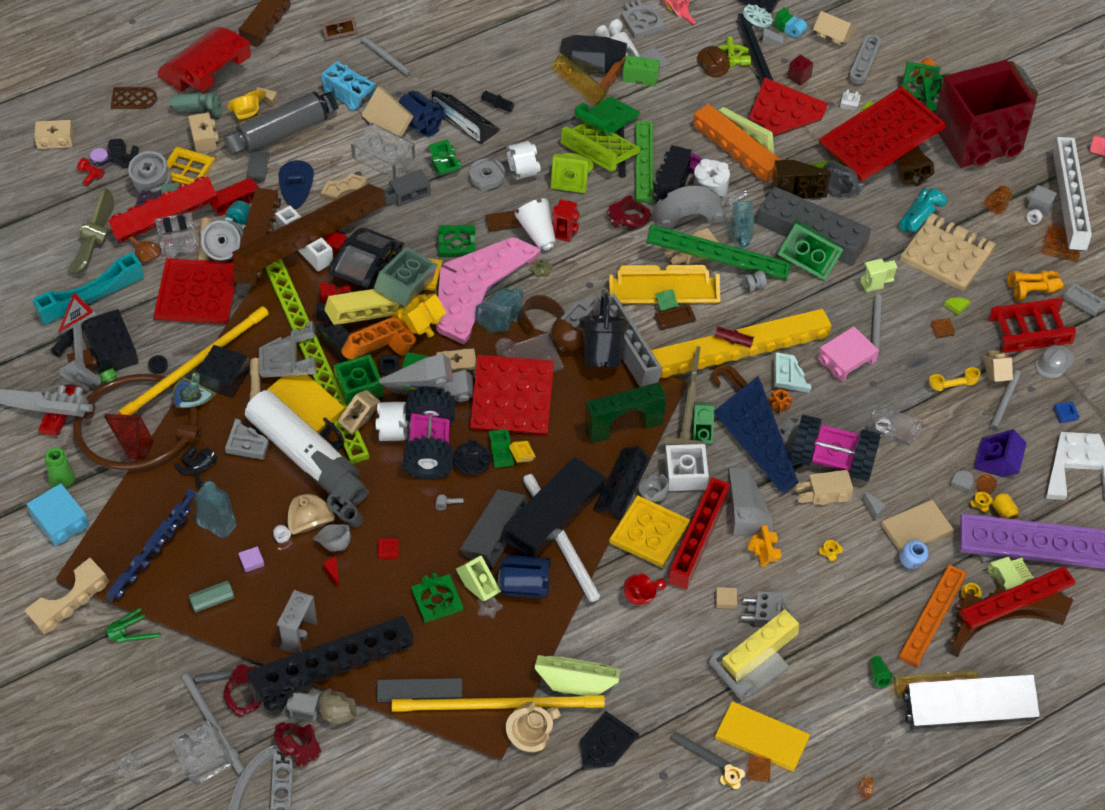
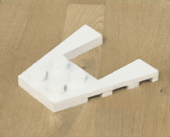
M1061 432L1046 499L1066 500L1065 468L1101 470L1105 498V446L1100 434Z

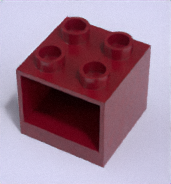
M1007 59L946 75L943 77L935 112L946 123V128L938 132L960 168L970 165L983 166L990 160L1003 156L1008 158L1015 157L1024 149L1036 101Z

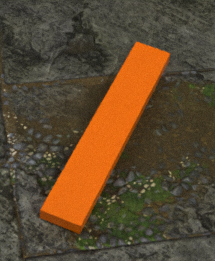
M950 564L947 566L899 654V660L915 668L918 667L965 580L967 572Z

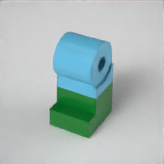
M785 7L775 15L774 27L789 36L798 38L807 30L806 22L789 14V9Z

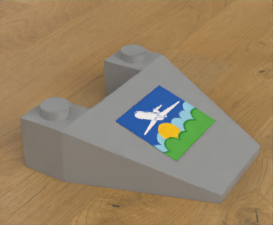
M443 353L420 360L379 379L380 384L396 394L411 395V392H416L418 388L423 390L424 387L429 389L437 387V390L442 388L445 389L444 392L449 391L451 396H454V400L459 402L468 401L474 394L472 375L466 370L452 373L450 358Z

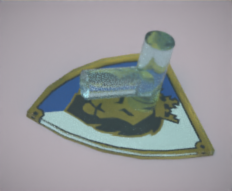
M194 372L191 380L182 377L176 383L173 389V401L177 408L195 407L206 403L216 393L199 385L200 374Z

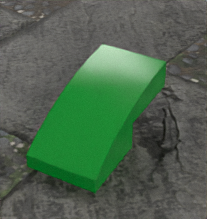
M508 429L489 431L494 468L514 466L513 454L509 448L511 440Z

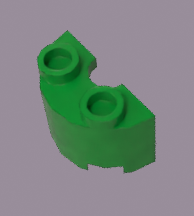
M448 139L428 145V151L433 158L431 163L436 174L442 176L462 169L460 160L454 157L456 155L453 145H450Z

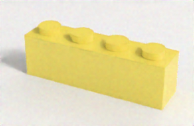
M371 289L328 296L324 310L332 323L338 325L391 316L402 305L377 290Z
M783 610L723 657V669L735 683H738L796 637L799 632V623L786 610Z

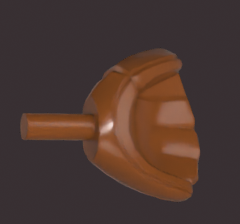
M133 236L129 237V240L136 245L135 256L140 263L145 264L161 253L159 245L149 241L139 242Z

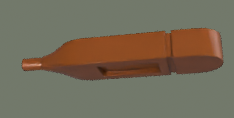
M626 56L612 66L599 84L598 92L601 94L607 92L620 74Z

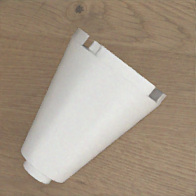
M542 198V202L537 203V200L531 201L518 208L519 213L515 211L514 214L537 247L547 251L554 247L553 244L556 243L549 202L546 198Z

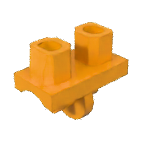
M762 525L761 531L751 536L752 540L747 543L749 551L755 552V555H758L760 566L766 567L769 562H778L782 554L780 549L772 547L777 543V533L770 532L768 526Z

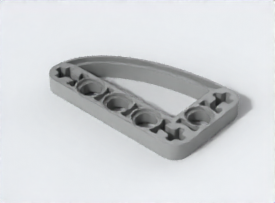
M277 744L260 752L242 773L233 792L228 810H240L244 794L258 770L272 759L271 810H291L294 759L288 755L285 756V763H282V753ZM280 770L289 772L288 776L283 779L278 778L277 773ZM283 789L288 792L284 798L276 797V793L279 790Z

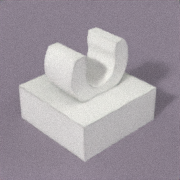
M846 90L843 94L840 108L857 112L861 95L858 92L854 94Z

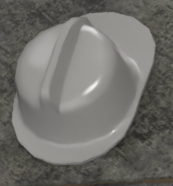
M1050 346L1036 360V369L1038 373L1046 378H1058L1073 364L1074 356L1070 350L1063 346Z

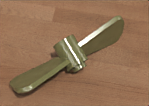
M103 188L101 190L92 221H87L86 224L82 223L79 233H81V238L85 240L68 269L70 274H75L82 270L88 262L93 244L102 245L106 238L108 228L103 226L114 209V198L109 189Z

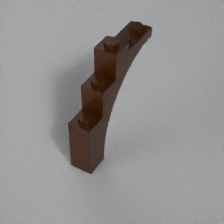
M996 587L994 594L990 592L988 598L1006 590ZM966 593L964 600L959 599L955 609L959 611L956 618L959 620L956 628L959 632L958 635L953 634L949 645L953 647L950 654L958 657L966 643L975 634L1000 621L1015 618H1034L1063 625L1074 599L1060 593H1055L970 630L960 616V610L984 599Z

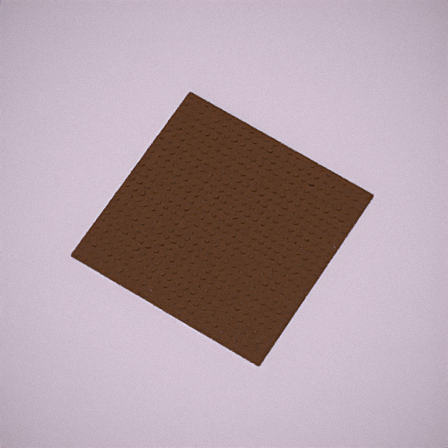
M299 251L282 258L309 321L313 322L314 326L317 323H321L325 328L328 327L325 321H317L316 303H321L320 283L327 282L328 285H335L336 290L343 286H350L351 292L371 290L329 274V266L317 271ZM346 262L341 272L364 280L368 270ZM265 268L262 271V277L258 278L257 285L251 287L217 338L219 339L261 306L265 307L269 313L267 317L251 326L223 347L248 356L249 365L252 358H259L260 347L279 337L284 339L290 336L292 331ZM274 268L272 270V272L279 273L280 269ZM280 281V282L278 283V285L283 286V287H284L285 284H286L285 282H282V281ZM422 290L418 295L425 294L427 296L428 294L435 293L427 290ZM286 294L284 298L290 300L292 296ZM295 308L290 309V312L297 313L298 309ZM479 309L472 327L471 336L465 345L438 333L436 324L430 323L434 335L428 338L425 332L420 335L418 333L413 334L416 341L409 353L432 357L437 355V352L474 348L476 362L477 355L554 360L548 436L509 433L511 444L512 442L528 441L536 457L529 462L517 463L513 456L514 466L494 468L489 431L470 430L473 397L465 402L455 401V419L449 425L448 445L452 446L454 452L458 446L467 443L469 440H476L491 454L490 466L485 472L470 476L461 473L452 464V471L450 470V474H446V477H439L438 480H434V478H430V480L423 478L420 480L418 476L411 477V473L407 474L406 470L403 469L404 446L408 444L409 436L408 439L403 441H379V430H376V418H379L380 414H378L376 409L368 422L358 429L369 453V459L353 464L360 472L358 480L369 490L367 497L359 505L355 506L363 515V522L356 528L349 527L351 541L345 550L332 552L324 548L321 543L313 540V537L327 525H347L335 513L333 521L303 533L291 534L290 538L283 543L277 542L273 536V530L276 526L284 525L288 528L289 506L295 497L302 494H312L327 503V498L330 494L270 439H268L269 445L264 460L227 454L225 451L235 419H239L242 425L247 428L251 427L257 434L267 438L245 416V409L250 401L251 376L249 371L234 398L210 391L216 395L206 403L197 406L198 419L196 426H200L202 429L201 438L198 443L187 442L178 453L157 465L143 469L128 470L58 574L56 580L57 583L73 589L75 584L74 570L91 558L109 580L106 587L102 591L96 592L92 596L93 598L130 613L141 608L142 611L136 615L144 614L145 619L262 666L294 655L279 649L282 641L280 629L277 625L294 590L314 596L317 617L316 625L302 621L299 629L307 632V639L300 640L302 651L404 616L413 633V646L409 649L392 653L386 658H378L367 665L356 666L347 672L334 674L328 679L315 681L311 685L322 690L332 689L334 692H343L348 698H353L359 705L496 760H502L511 743L506 733V722L508 717L517 708L392 712V702H377L378 680L462 678V699L534 697L542 680L541 675L535 669L537 656H554L585 592L554 539L537 556L550 558L551 566L548 568L550 583L547 599L506 596L499 592L486 601H482L465 587L456 570L459 566L470 561L460 548L498 489L525 495L527 502L532 499L523 482L525 475L532 474L542 489L575 456L605 476L606 483L622 449L640 446L652 458L687 387V382L672 376L659 378V382L666 395L663 425L645 429L639 416V411H629L618 416L611 423L608 440L591 444L585 431L586 402L640 387L623 359L621 360V366L618 367L585 365L583 347L578 351L571 352L566 350L563 353L555 348L556 343L552 341L549 333L534 328V332L528 334L519 326L518 322ZM392 316L341 325L350 334H353L392 318ZM297 321L295 325L302 327L304 323ZM315 327V335L335 377L334 365L341 362L325 346L323 337ZM296 343L297 361L304 360L298 343ZM388 344L362 355H371L380 378H383L390 374H380V355L398 354ZM310 348L308 353L315 354L316 350ZM399 355V370H401L405 356ZM316 362V367L321 369L323 364ZM201 364L189 380V382L198 385L196 372ZM260 376V392L268 390L282 376L263 378ZM323 376L320 379V381L326 383L329 380V378ZM383 386L384 397L377 398L381 403H407L408 395L396 394ZM328 390V393L333 397L335 392ZM173 403L134 462L156 457L173 447L179 441L176 436L179 424H189V408H177L175 403ZM332 429L328 436V442L339 441V437ZM347 434L345 438L353 441L355 436ZM191 446L197 449L191 460L200 450H204L207 447L218 458L214 465L202 470L199 474L200 481L204 483L203 487L198 485L196 474H182L174 466L178 462L183 468L188 467L181 460V457ZM342 446L339 452L349 460ZM355 448L352 451L353 456L362 453L361 450ZM189 488L193 490L196 494L190 505L192 510L187 515L188 518L183 525H179L176 528L173 537L164 542V547L157 555L153 554L150 557L152 561L146 569L141 568L137 572L139 574L138 578L132 585L130 583L127 584L125 587L126 592L120 599L116 598L112 603L105 599L108 590L123 571L129 570L128 567L135 556H141V551L149 538L166 518L169 519V515L176 504L179 503L181 505ZM601 492L564 529L591 579L609 545L612 534L621 519L616 520L609 511L596 512L593 509ZM439 495H445L450 499L463 498V503L447 504L444 510H437L435 508ZM340 503L337 504L341 509L344 507ZM355 513L351 514L349 519L353 518ZM399 538V559L378 560V539ZM509 543L494 568L488 567L498 587L499 566L502 559L508 555L526 556ZM258 546L265 566L245 573L238 553ZM336 556L339 587H336L323 567V563ZM434 572L439 577L450 574L463 605V611L424 623L412 594L411 586L420 584L425 575L431 578ZM225 581L229 582L234 595L233 599L202 611L194 612L189 599L190 594ZM435 586L437 592L442 594L450 592L443 586ZM429 589L424 591L422 601L429 599L431 595ZM434 596L431 601L434 604H439L443 601V598L441 596ZM452 599L445 600V602L447 601L451 604ZM430 605V606H427L426 608H428V609H430V610H433L435 607H432V606Z

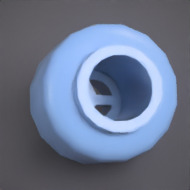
M919 540L908 541L900 550L899 559L909 569L920 568L928 558V548Z

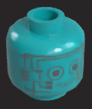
M235 201L227 209L225 215L236 223L246 225L250 206L246 202Z

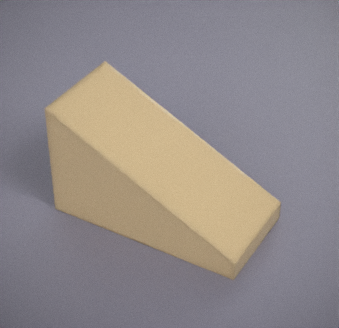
M257 87L256 90H265L266 96L263 101L273 108L278 100L277 92Z

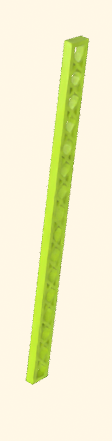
M282 259L264 267L291 330L298 329L300 331L307 327L306 324L310 321ZM274 268L280 269L279 273L272 272ZM280 281H282V282H285L286 284H285V286L283 287V286L278 285V283H279ZM287 294L292 296V298L288 300L284 296ZM295 308L298 309L297 313L290 312V309ZM297 321L304 323L302 327L297 326L295 324L297 323ZM316 335L308 341L297 342L304 359L314 357L317 363L323 364L321 369L316 367V374H311L313 380L325 391L335 392L333 398L346 409L348 406ZM310 348L316 350V353H308V350ZM322 376L329 378L327 383L320 381ZM339 418L335 420L333 425L340 430L345 439L343 448L349 461L354 464L369 459V453L359 431L357 430L352 434L337 422ZM347 434H350V435H353V436H355V437H354V439H353V441H352V440L346 439V438H345L346 435H347ZM354 448L362 451L360 454L352 455Z

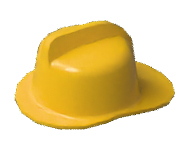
M262 89L252 91L231 100L227 104V108L230 111H234L238 120L250 118L258 112L259 102L264 99L266 92Z

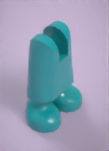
M933 188L930 190L922 189L918 194L917 200L912 203L899 223L900 230L916 232L935 212L934 205L944 207L947 204L946 196Z

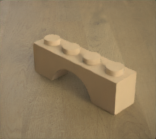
M91 558L74 570L75 584L65 597L57 600H47L40 597L24 610L30 620L44 635L54 630L58 623L70 617L74 610L86 604L90 597L96 592L102 591L109 583L105 573Z

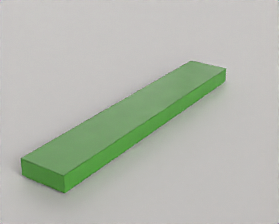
M636 121V146L641 148L640 153L636 154V201L639 203H654L653 121Z

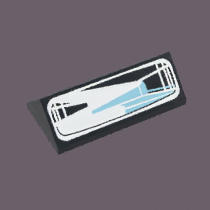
M437 90L431 92L432 101L444 109L445 119L481 145L499 132L500 128L453 95Z

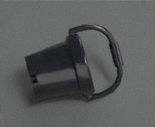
M605 289L601 291L600 316H584L579 319L580 329L583 334L584 364L594 367H601V365L618 367L621 366L624 336L628 330L629 320L609 316L610 294Z

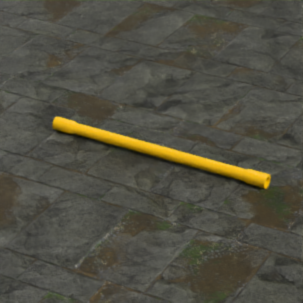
M261 306L254 311L248 318L138 398L117 411L118 416L122 420H126L137 412L140 407L201 364L213 345L223 348L251 326L269 315L267 309Z
M604 695L580 697L392 699V712L519 708L526 702H534L535 706H541L542 708H604L605 699Z

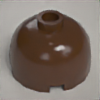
M557 318L552 325L550 334L552 341L556 343L555 348L563 353L566 350L574 352L583 347L582 330L573 327L571 323L561 318Z

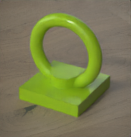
M577 153L554 154L551 189L586 193L588 173L593 170V162L589 158Z

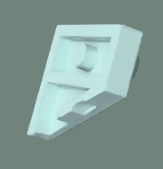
M776 353L774 356V387L809 393L811 385L806 383L804 379L805 374L798 366L795 356Z

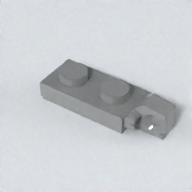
M590 294L584 301L577 300L561 319L571 323L573 327L579 328V319L584 316H591L595 310L594 306L596 305L597 297Z

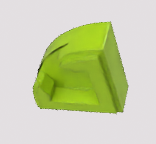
M954 297L946 300L944 306L955 314L960 315L970 306L971 301L961 297Z

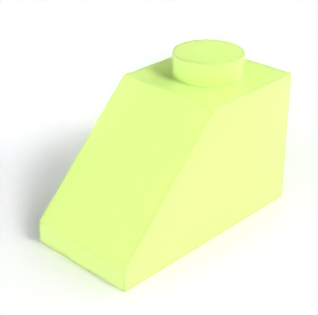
M482 556L476 557L456 568L465 587L482 601H486L501 592Z

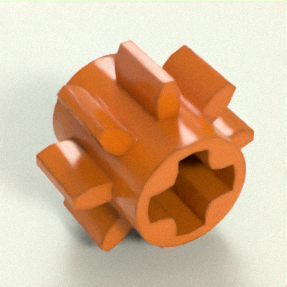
M782 389L775 392L771 391V397H769L768 401L769 404H772L773 410L779 413L789 410L793 399L788 397L789 391L786 392Z

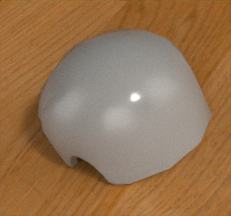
M651 474L639 484L640 496L653 503L662 501L668 495L669 483L663 474L660 477Z

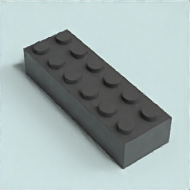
M775 186L758 209L756 224L786 236L795 219H798L842 247L844 250L838 260L851 266L854 265L869 241L871 228Z

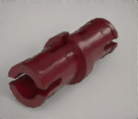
M720 326L717 327L714 338L728 341L732 345L735 343L750 349L754 340L753 336L739 333L738 330H728Z

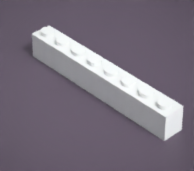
M1057 137L1053 157L1068 247L1075 250H1087L1092 233L1075 138Z

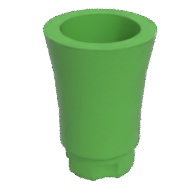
M59 447L48 449L45 453L48 483L52 487L60 483L65 488L70 486L75 480V472L71 468L66 454Z

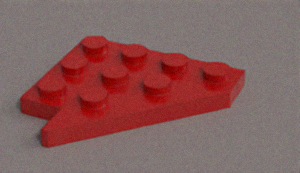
M764 78L748 120L771 131L773 137L821 121L828 103Z

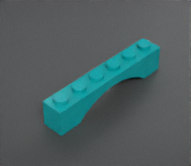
M133 252L116 259L103 274L83 286L67 291H48L33 298L35 312L42 323L46 325L65 316L73 293H76L88 305L143 279L142 265Z

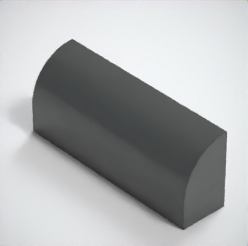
M499 489L496 491L460 548L468 559L472 560L482 556L487 567L494 568L508 545L501 538L503 527L528 503L525 495Z

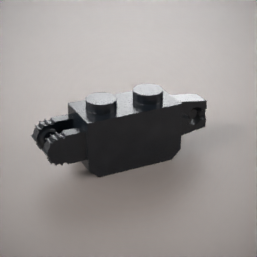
M329 317L325 318L328 327L325 328L321 323H317L315 326L316 330L323 337L325 346L341 363L352 360L346 358L341 352L344 343L351 334L341 324L334 325Z

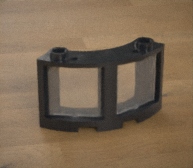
M360 228L350 235L339 250L336 258L330 262L329 274L365 288L374 289L379 272L384 268L383 265L390 263L402 251L404 242L368 228Z

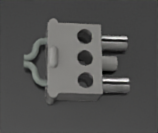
M758 591L757 597L743 596V603L756 605H748V612H754L755 614L742 613L741 620L755 621V627L762 628L781 613L782 604L791 615V609L788 608L786 602L782 601L781 591H778V593Z

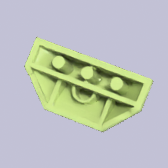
M538 655L535 664L536 671L553 691L580 696L599 695L618 683L621 671L619 668H613L602 663L560 656L545 657Z

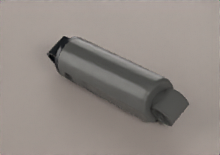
M314 91L236 125L237 131L231 132L223 136L229 153H235L243 149L252 152L326 121L328 118L327 113L337 110L339 106L333 91L322 95Z

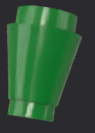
M881 656L872 657L870 659L873 683L880 688L889 686L892 683L893 677L891 671Z

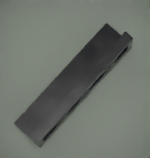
M640 446L621 450L593 508L596 512L609 511L616 520L623 518L651 459Z

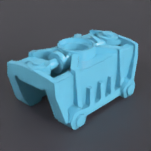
M340 61L332 64L321 74L324 93L333 91L335 98L348 105V108L352 111L360 106L362 98L365 96L371 97L376 90L375 82L369 81L367 77L359 75L349 69L347 65L341 64ZM329 74H331V75H336V74H337V77H330V76H328V75H329ZM352 87H354L355 89L360 90L361 93H360V94L356 93L355 91L352 90Z

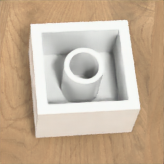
M705 444L666 445L665 466L669 483L668 491L706 490L709 475Z

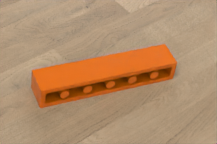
M710 104L694 113L693 126L696 130L702 132L709 140L716 143L722 150L730 154L733 159L739 161L746 169H749L765 183L772 180L775 160H781Z

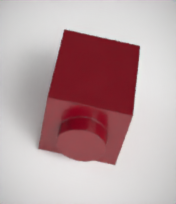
M800 54L790 62L788 78L801 86L811 78L813 62Z

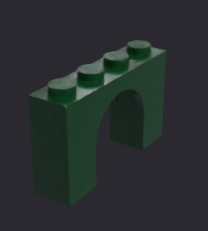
M660 382L587 401L585 431L590 443L608 440L611 423L618 416L629 411H639V416L645 429L663 425L666 395Z

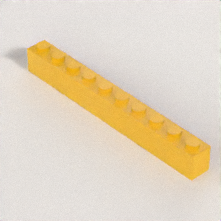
M819 309L736 329L739 333L754 337L751 349L735 343L732 345L728 341L714 338L715 335L651 351L662 367L660 378H667L693 370L697 346L700 347L698 369H703L728 361H736L765 352H773L781 348H789L794 345L829 337L832 324L825 311Z

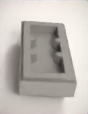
M1075 283L1063 296L1064 299L1093 316L1105 305L1103 299Z

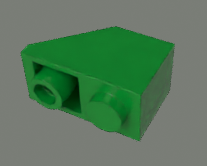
M694 402L693 440L704 442V444H713L714 404L713 402Z

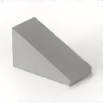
M764 28L762 44L783 45L784 36Z
M865 492L863 501L876 521L884 513L886 505L868 492Z

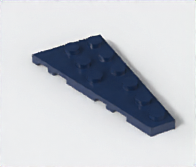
M757 376L714 410V413L784 495L798 484L799 481L759 376Z
M190 488L187 490L181 505L179 503L176 504L169 515V519L166 518L144 545L141 556H135L128 567L129 570L123 571L108 590L105 599L111 603L116 598L120 599L126 592L125 587L127 584L130 583L132 585L138 578L139 574L137 572L141 568L146 569L152 561L150 557L153 554L157 555L164 547V542L173 537L176 528L179 525H183L188 518L187 515L192 510L190 505L196 494Z

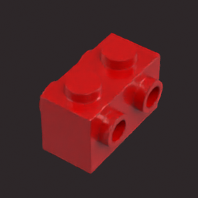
M560 199L558 205L554 206L552 223L555 239L570 242L573 234H577L579 228L577 221L580 211H577V203Z

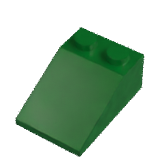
M795 219L778 248L777 254L819 278L826 280L844 249L814 228Z

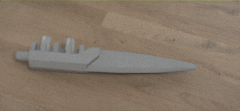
M59 385L57 392H54V394L46 391L44 396L41 392L0 389V404L79 417H83L85 412H92L93 405L88 404V400L82 396L83 389L80 387H76L74 394H71V396L65 393L66 387L63 385Z

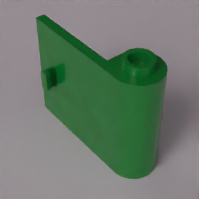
M611 96L591 109L585 103H581L575 108L576 119L606 135H611L640 115L638 110Z

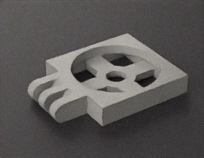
M636 0L635 3L633 1L630 2V6L628 3L623 5L625 11L621 12V18L634 39L665 30V24L652 4L643 6L640 0ZM650 12L652 16L643 17L642 13ZM635 16L636 21L629 22V17ZM640 20H645L646 22H645V23H640L639 21H640ZM656 22L654 26H649V23Z

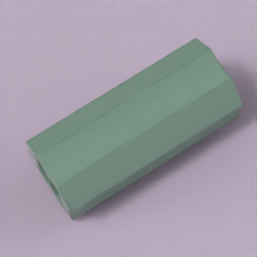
M228 581L189 595L195 613L234 598Z

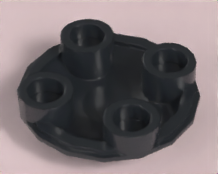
M469 440L467 443L458 446L453 452V465L463 474L470 476L479 475L490 466L491 454L476 440Z

